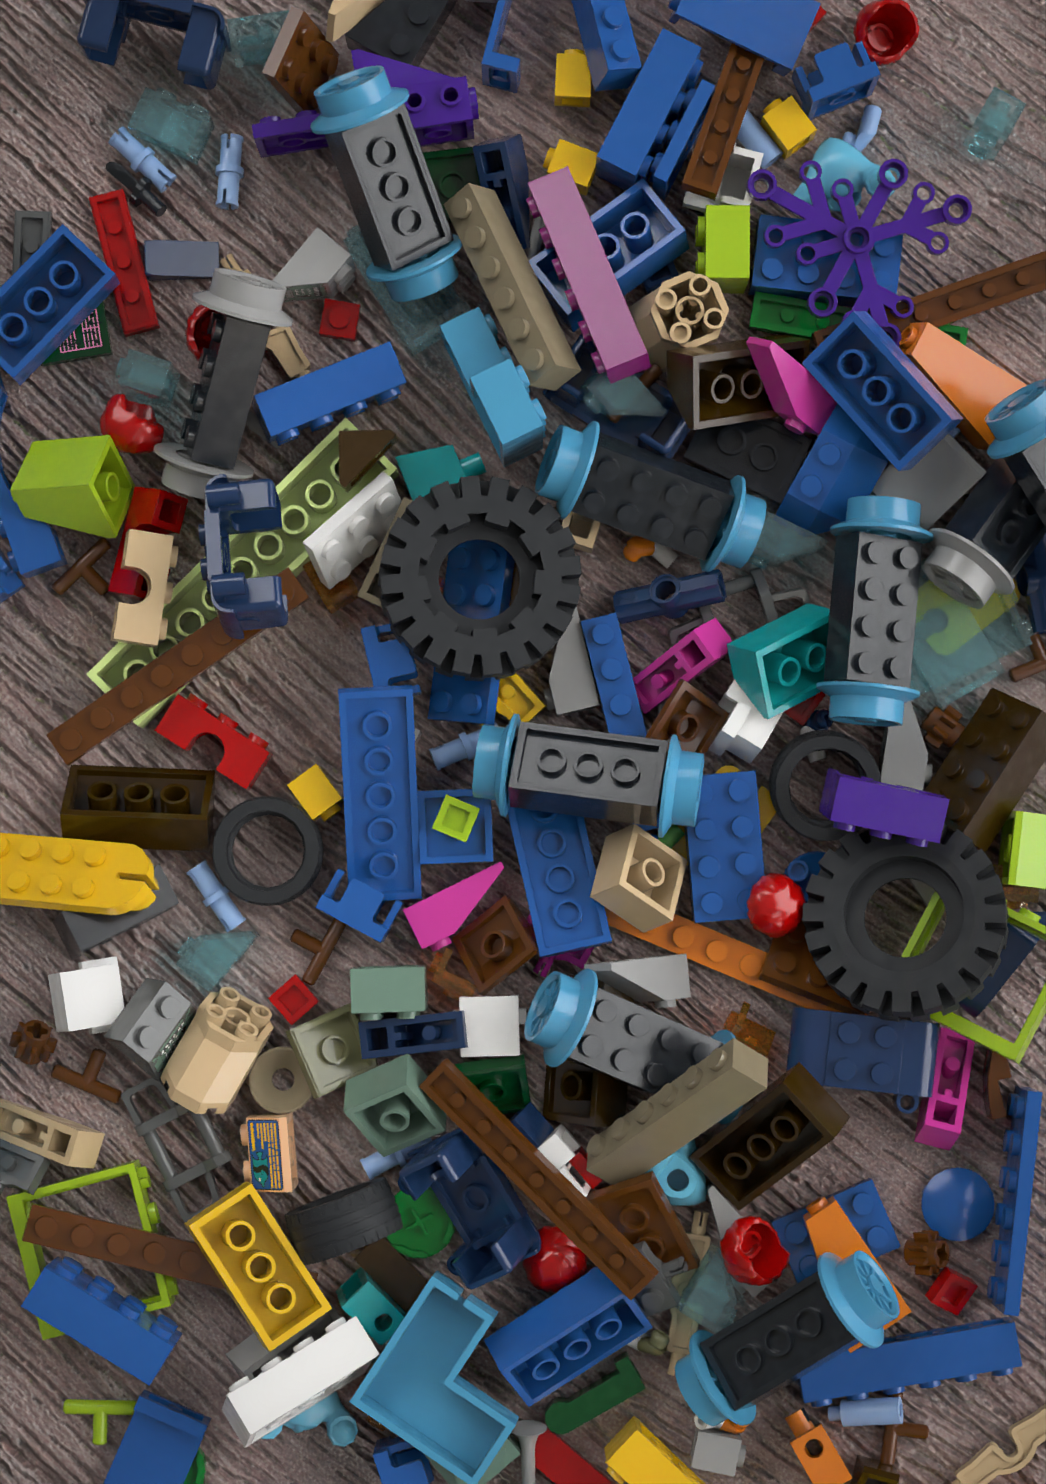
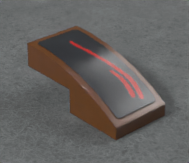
M987 1048L982 1077L983 1099L987 1117L995 1120L1007 1117L998 1081L1010 1078L1012 1075L1008 1059Z

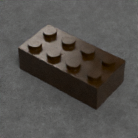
M995 688L990 689L925 789L927 792L940 794L950 799L944 822L948 831L955 833L958 829L973 840L976 849H982L986 853L1046 760V713Z
M798 1062L770 1084L767 1089L746 1103L733 1120L727 1124H720L707 1134L689 1158L734 1207L740 1211L835 1139L850 1116L807 1069Z

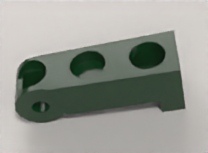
M627 1351L614 1357L616 1370L568 1398L557 1397L547 1404L545 1408V1422L552 1432L556 1434L569 1433L646 1389L645 1383Z

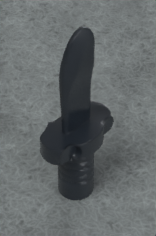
M108 162L106 164V170L132 192L129 202L135 207L143 203L157 217L165 213L167 206L150 191L152 185L150 179L143 177L138 182L122 165L116 162Z

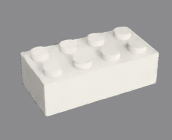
M356 1316L347 1322L344 1317L334 1321L325 1328L326 1333L318 1340L314 1341L312 1336L303 1340L293 1348L294 1353L287 1359L282 1360L278 1356L262 1366V1372L250 1381L249 1377L246 1376L228 1388L230 1392L226 1394L222 1411L244 1448L372 1368L380 1354Z

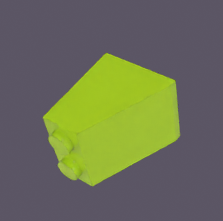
M102 435L33 441L26 457L23 459L15 481L12 483L10 492L14 502L17 503L25 518L110 539L116 538L130 506L135 484L111 436Z
M1012 811L1002 826L997 875H999L1002 885L1046 890L1045 814Z

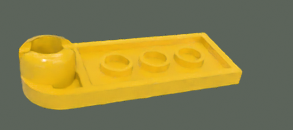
M0 832L1 905L120 915L129 911L144 910L156 899L152 890H159V885L154 877L153 864L145 852L136 845Z

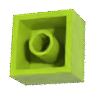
M706 205L704 215L697 218V225H695V247H701V252H697L694 273L705 275L710 280L717 282L722 293L744 294L750 278V205Z

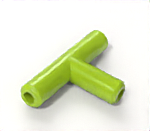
M66 1399L63 1404V1412L65 1414L93 1415L92 1443L94 1445H105L107 1443L108 1415H133L137 1401Z

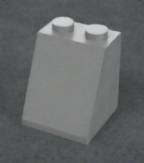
M947 434L911 470L898 471L891 463L882 472L869 496L898 497L920 503V527L928 530L987 472L950 434Z

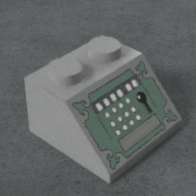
M317 227L272 281L287 288L283 303L333 298L338 291L343 294L348 290L356 278L353 275L356 270L351 254Z

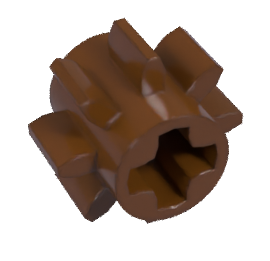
M935 705L920 725V728L927 732L923 740L935 749H938L941 744L951 748L965 729V726L958 722L963 714L951 705H947L944 710Z
M31 1020L26 1024L19 1022L17 1031L12 1033L9 1046L17 1048L14 1057L28 1065L38 1064L40 1061L47 1063L50 1053H54L58 1039L50 1037L53 1028L39 1020Z
M922 1230V1232H914V1238H909L904 1246L905 1262L909 1266H915V1275L931 1276L932 1274H940V1268L946 1267L950 1257L947 1242L945 1240H938V1231Z

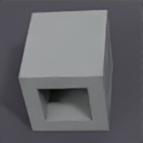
M696 1427L689 1457L691 1468L734 1477L736 1467H743L746 1445L741 1444L740 1434H732L717 1428L700 1430Z

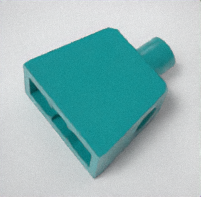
M453 445L395 457L412 501L419 495L424 497L429 494L432 487L448 481L449 484L459 482L460 477L478 476L486 473L479 452L459 460Z
M362 1267L354 1272L335 1291L341 1308L351 1318L356 1316L364 1330L380 1346L391 1339L406 1316L403 1309ZM385 1314L382 1318H377L379 1315Z

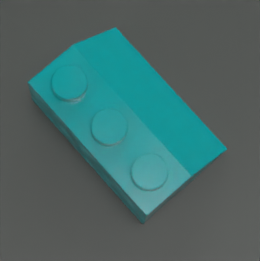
M807 603L727 644L733 678L763 718L771 719L821 692L816 689V684L824 680L830 608Z

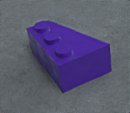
M828 768L819 812L829 820L834 821L833 827L837 829L855 832L856 826L869 828V835L891 839L892 834L906 836V843L927 847L928 841L940 843L950 799L940 794L898 784L892 785L873 781L872 778L864 776L859 778L840 774L839 770Z

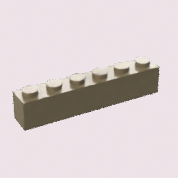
M468 183L443 205L513 353L528 377L529 386L556 391L579 373L581 368L495 190Z
M735 1038L720 1048L714 1049L709 1056L698 1064L689 1067L684 1074L671 1083L664 1085L652 1097L640 1102L635 1109L624 1117L618 1118L600 1134L594 1135L587 1145L586 1170L611 1185L644 1174L767 1089L768 1058Z

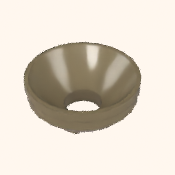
M290 1047L269 1049L262 1053L251 1067L249 1074L251 1094L261 1107L277 1114L294 1112L302 1108L312 1096L295 1053ZM286 1068L293 1073L294 1084L290 1089L279 1090L274 1086L272 1078L276 1070Z

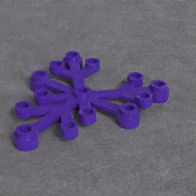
M889 159L878 169L877 180L879 184L860 219L858 218L852 197L854 187L851 181L841 178L833 183L830 194L839 204L844 223L833 218L830 214L820 179L822 169L816 161H806L802 164L798 173L800 180L807 186L812 205L778 187L777 180L770 171L760 169L753 172L746 184L747 193L752 199L756 201H766L769 199L805 219L785 226L771 225L768 227L763 236L764 242L768 247L776 249L781 247L787 240L822 230L836 237L816 244L806 242L801 244L796 250V261L802 266H810L818 258L841 252L824 285L815 289L807 299L809 313L816 318L822 319L829 317L836 310L838 304L836 292L855 260L863 289L852 309L842 317L841 323L853 311L867 312L869 309L870 316L899 347V342L902 339L901 332L897 326L888 323L884 306L890 309L895 318L905 319L912 314L914 303L909 297L898 296L877 284L869 252L877 241L906 234L924 244L926 250L931 255H941L949 247L947 235L943 232H933L926 227L943 222L951 226L962 225L970 218L972 213V205L969 199L963 195L955 194L947 198L941 208L922 213L925 205H928L933 200L935 189L928 182H920L913 188L911 192L912 200L901 219L872 227L890 193L902 187L907 181L908 168L899 159ZM813 167L817 173L816 177L813 179L807 178L804 175V168ZM888 170L895 171L898 177L897 181L889 182L885 178V172ZM757 181L765 182L767 191L764 193L757 192L754 188V183ZM839 184L845 185L848 188V195L844 197L839 196L836 193V186ZM919 188L928 190L929 198L927 200H921L917 196ZM950 206L959 207L961 210L960 217L954 218L949 214ZM770 231H778L781 234V241L778 243L771 242L768 236ZM852 234H858L862 237L861 246L851 244L850 236ZM937 237L943 241V248L941 250H936L932 247V238ZM804 248L810 249L813 252V259L809 261L802 259L800 255L801 250ZM817 298H824L827 301L826 310H818L815 307V300ZM903 301L908 305V312L906 314H901L896 310L897 302Z

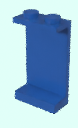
M498 0L481 63L482 83L486 86L517 93L521 80L520 58L498 53L512 0Z
M670 0L668 8L673 11L668 21L675 24L681 18L774 63L771 71L784 77L793 70L821 3L815 0Z
M144 1389L137 1400L134 1414L103 1484H184L212 1418Z

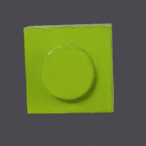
M446 794L432 829L466 843L480 808Z

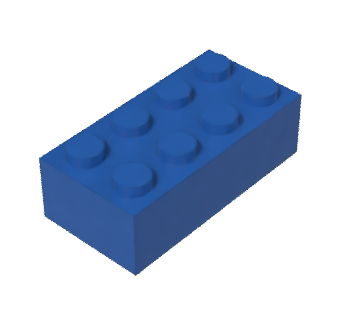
M662 28L597 154L596 176L624 190H628L641 179L647 182L651 174V165L655 159L652 157L653 154L662 153L668 141L666 136L671 127L669 125L670 121L679 120L684 110L682 104L687 95L685 93L686 90L689 91L691 87L695 89L702 74L700 71L704 64L703 61L699 60L702 47Z
M641 179L590 216L623 296L689 249L686 230L644 179ZM553 247L547 250L545 248L530 259L529 263L547 300L572 332H575L579 329L577 322L582 321L583 318L579 309L572 312L564 291L570 289L566 278L559 281L551 261L557 258Z
M760 214L756 224L748 295H754L755 291L807 300L815 289L824 285L841 252L818 258L810 266H802L796 261V250L801 244L806 242L816 244L836 237L822 230L787 240L781 247L773 249L768 247L763 239L768 227L771 225L785 226L805 219ZM773 230L769 232L768 236L771 242L778 243L781 241V234L778 231ZM852 234L850 236L851 244L861 246L862 237L858 234ZM904 234L875 242L873 249L869 252L877 284L896 295ZM804 248L801 250L800 255L802 259L806 261L813 259V252L810 249ZM855 260L836 292L837 305L853 307L863 289ZM817 298L815 302L827 303L824 298Z
M64 224L0 287V367L20 386L120 284L116 274Z
M853 311L802 362L805 368L898 471L911 470L964 419L866 311Z
M389 341L256 394L251 404L268 444L276 441L278 446L298 439L299 431L310 427L313 433L332 425L331 422L334 421L333 418L343 414L344 418L349 419L365 412L364 409L368 408L367 404L377 401L378 406L398 399L407 381L392 344Z
M756 771L703 774L695 827L684 826L692 921L694 923L749 919L747 915V900L750 897L751 888L760 880L761 876H765Z
M57 1256L44 1267L21 1307L150 1386L183 1334L177 1330L178 1324L164 1315L160 1314L158 1318L145 1310L146 1304L131 1295L125 1298L113 1291L115 1286L101 1276L92 1278L82 1271L84 1267L76 1260L65 1256L63 1259Z
M596 1266L570 1285L561 1288L556 1294L542 1303L531 1307L517 1319L497 1329L495 1333L485 1338L484 1341L502 1375L527 1406L530 1407L652 1329L653 1326L635 1297L630 1300Z

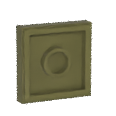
M351 1003L285 1031L314 1099L345 1086L346 1080L379 1066L376 1058L362 1059L358 1024L360 1021L357 1014H351Z

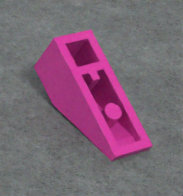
M749 336L746 343L774 412L786 420L784 426L790 431L799 435H803L804 432L819 435L837 402L805 367L775 342Z
M716 617L691 631L633 678L640 709L644 714L649 713L658 704L668 699L680 678L690 683L728 654L727 644L732 642V640Z
M502 862L496 863L403 910L422 949L430 946L432 952L452 943L449 936L458 931L504 870Z
M940 1027L933 1095L932 1097H922L914 1142L950 1151L961 1134L975 1042L947 1028Z

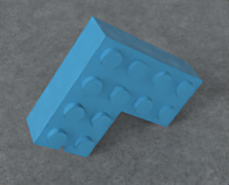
M477 307L439 325L443 344L503 467L542 450L543 438L546 437L545 419L547 417L539 400L536 398L531 401L530 382L521 365L514 366L506 346L499 348L497 341H499L497 336L498 330L491 315L483 316L480 307Z
M437 1270L349 1402L467 1484H478L516 1426L519 1416L458 1375L495 1319L498 1311L473 1294H470L467 1299L461 1296L464 1288Z

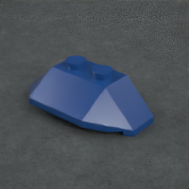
M838 403L773 518V521L802 537L828 532L831 526L846 521L847 500L856 496H869L888 463L885 455Z

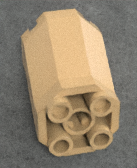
M690 271L662 282L660 287L628 307L648 352L650 364L656 363L661 367L663 373L667 372V350L713 344L717 341L729 312V307L719 284L710 280L705 275L695 274Z
M222 987L219 992H210L199 1005L193 1020L160 1077L163 1085L166 1081L169 1085L167 1093L170 1099L195 1114H206L208 1108H217L215 1114H224L235 1100L252 1065L260 1055L274 1027L270 1021L272 1017L270 1009L246 998L231 987Z

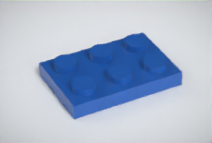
M703 79L697 90L691 87L682 104V108H684L681 115L682 119L681 121L676 119L673 121L666 136V140H668L665 147L666 151L664 154L661 152L657 153L650 168L652 174L649 182L653 183L652 190L663 201L666 200L702 128L714 94L715 85Z
M871 1178L825 1197L828 1199L833 1195L875 1258L901 1247ZM808 1205L770 1220L778 1234L781 1245L790 1253L789 1265L797 1284L818 1271L817 1259L803 1219V1215L808 1212L806 1209Z

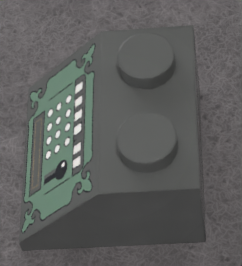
M146 978L104 1038L153 1079L159 1081L166 1064L196 1012L192 1003L169 983Z

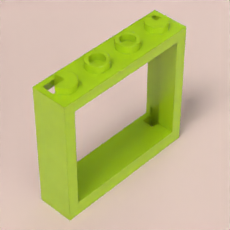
M936 891L932 895L901 957H913L924 952L945 911V905ZM1007 907L1008 924L1046 942V926L1039 923L1041 919L1039 915L1022 907L1019 912ZM1046 982L1015 1043L953 1012L944 1016L941 1011L930 1014V1019L1019 1064L1046 1013Z
M139 1159L38 1186L34 1195L18 1191L6 1197L30 1290L44 1267H46L41 1245L22 1241L31 1207V1200L129 1174L143 1230L158 1233L156 1224L160 1223L158 1206L156 1202L150 1203L147 1188L151 1187V1179L147 1167H141ZM154 1273L159 1294L139 1299L146 1304V1311L150 1312L169 1307L176 1301L174 1295L179 1294V1288L175 1277ZM37 1317L42 1340L65 1335V1333Z

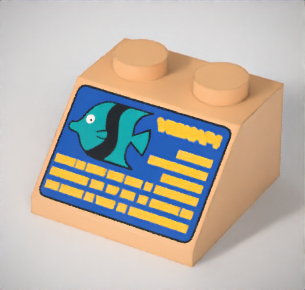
M293 1112L287 1114H252L247 1116L246 1124H241L240 1126L242 1146H248L249 1160L243 1161L244 1181L251 1182L257 1192H293L299 1184Z

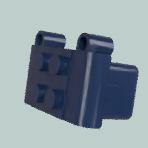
M83 0L86 5L77 35V43L87 59L115 66L121 43H125L131 19L186 33L177 66L178 71L186 72L183 84L207 90L215 88L225 49L227 52L232 51V40L223 15L217 8L194 2V0Z
M580 334L571 350L581 371L556 391L544 389L542 394L585 425L592 421L598 422L600 433L672 459L691 429L688 428L670 392L654 382L617 423H612L606 417V413L624 393L614 383L610 384L605 372L598 374L591 357V353L596 352L595 346L592 341L585 343L582 334ZM638 372L629 376V378L635 383L642 373Z
M226 474L216 475L206 484L205 524H199L198 526L201 547L204 546L206 558L200 560L201 575L203 581H206L208 594L211 595V601L224 632L231 638L244 639L243 630L283 627L288 623L287 595H282L281 577L245 578L244 572L231 573L229 535L281 529V504L275 483L271 479L229 482Z
M793 1007L786 1072L800 1062L822 1087L830 1086L894 1094L892 1102L895 1108L903 1113L910 1114L918 1108L919 1097H932L940 1023L912 1022L911 1020L899 1019V1022L880 1019L879 1016ZM909 1095L911 1098L910 1104L907 1107H901V1098Z
M460 1128L448 1132L407 1153L408 1157L415 1156L400 1170L398 1186L403 1193L411 1195L414 1201L431 1186L464 1241L447 1260V1267L452 1274L461 1278L466 1288L472 1290L509 1274L520 1261L540 1251L541 1238L539 1232L505 1173Z

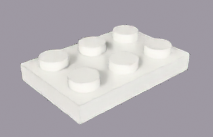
M384 471L303 541L321 583L328 589L333 588L339 581L346 579L357 565L365 558L372 556L382 544L402 501L393 479Z

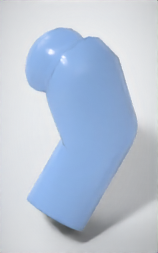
M876 105L865 106L857 135L848 131L844 133L842 140L862 152L876 135L882 113L881 108Z

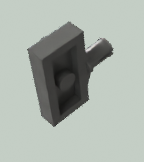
M0 1139V1195L5 1187L18 1188L34 1195L51 1162L45 1157Z
M645 1240L633 1244L659 1271L656 1277L635 1296L647 1317L679 1306L681 1296L674 1287L671 1276L688 1271L687 1262L684 1261L685 1258L681 1256L664 1263L652 1253Z

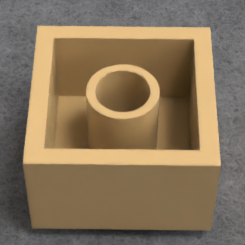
M632 824L606 836L590 897L643 933L673 921L688 860L638 825Z

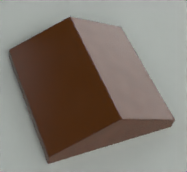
M680 678L645 738L668 741L669 750L672 734H675L678 737L682 751L704 753L705 756L730 713Z
M507 895L503 896L452 938L477 990L483 996L539 952L534 929Z

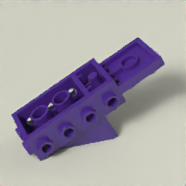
M360 49L351 50L354 70L369 66H383L391 87L406 88L410 96L405 102V106L420 147L475 139L473 120L479 119L476 89L475 87L468 88L466 76L454 78ZM306 110L298 112L295 118L281 120L279 116H268L260 119V123L252 124L253 137L260 157L264 158L329 147L325 135L315 134L310 128L311 123L320 114H317V111Z

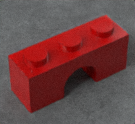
M134 487L108 588L109 592L140 601L145 599L148 588L144 577L136 571L121 569L126 532L129 529L165 535L170 533L180 534L188 503L187 498L161 489Z
M192 693L188 695L187 699L178 694L154 731L190 752L200 737L204 735L218 736L224 745V756L216 770L250 791L273 755L266 750L269 743L252 732L248 737L242 735L235 730L239 724L221 712L217 718L205 711L209 704Z

